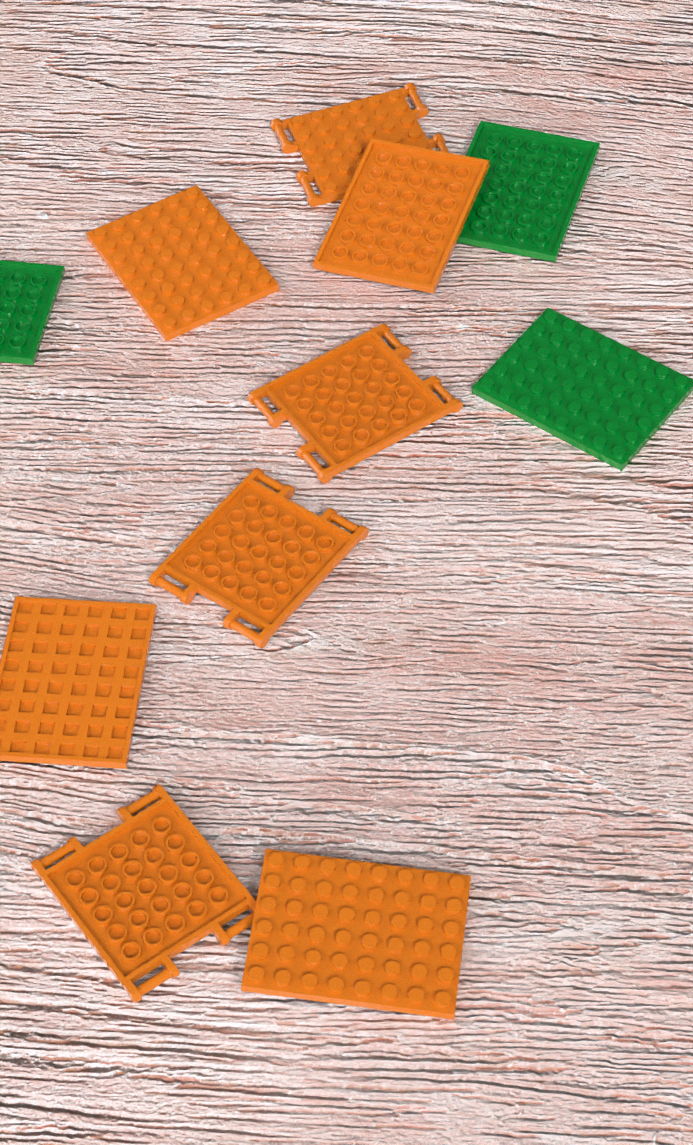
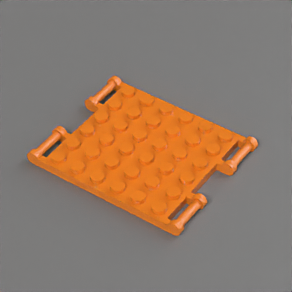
M413 83L406 84L404 88L284 120L273 119L270 123L272 130L276 132L281 142L282 151L285 154L299 151L309 171H299L296 174V179L302 185L307 195V202L311 207L343 199L371 138L431 150L438 148L439 151L450 153L445 145V139L442 134H436L431 139H427L417 119L427 116L429 110L419 98L417 88ZM406 97L411 98L416 109L411 110L405 99ZM288 129L294 142L288 140L284 130ZM314 181L320 195L314 192L310 182Z
M385 323L252 391L247 397V400L252 405H255L268 419V424L272 428L279 427L287 419L306 440L307 443L297 449L296 455L301 460H305L318 475L317 478L322 484L328 483L335 475L452 412H459L463 407V403L458 398L455 399L446 390L437 376H431L422 381L403 360L411 356L412 350L407 345H403L390 332V327ZM382 338H385L396 350L393 351ZM432 390H435L447 403L444 404ZM267 397L279 411L274 413L262 398ZM315 451L329 467L324 469L311 453Z
M255 468L151 574L149 583L180 598V602L186 605L192 602L196 593L210 599L230 611L223 621V627L228 630L233 629L254 641L257 647L263 649L274 633L361 540L367 537L369 528L349 521L338 515L337 511L332 508H328L321 516L314 514L289 500L294 495V487L288 484L284 485L264 474L263 470ZM258 482H261V483H263V484L269 486L270 488H272V489L278 491L279 493L274 492L273 490H271V489L265 487L264 485H262V484H260V483H258ZM332 522H334V523L338 524L339 526H341V527H343V528L349 530V531L352 532L353 534H351V533H349V532L343 530L342 528H340V527L334 525ZM168 575L187 586V588L183 590L163 577ZM241 617L260 628L262 632L259 634L237 620Z
M160 784L153 787V791L127 807L122 806L117 809V815L123 823L83 847L76 837L73 836L67 840L65 845L40 860L35 859L30 862L35 874L40 877L135 1004L142 1000L143 995L169 978L174 979L180 975L178 968L171 958L210 933H213L220 945L224 947L230 943V939L252 926L256 900ZM157 799L159 800L158 802L154 803L153 805L149 806L145 810L141 811L140 813L132 817L134 813L143 809L144 807L156 801ZM74 852L73 854L58 862L57 864L53 865L49 869H45L51 864L63 858L64 856L68 855L69 853ZM250 909L252 912L225 931L222 929L221 926L246 910ZM160 965L164 966V970L141 985L135 987L133 984Z

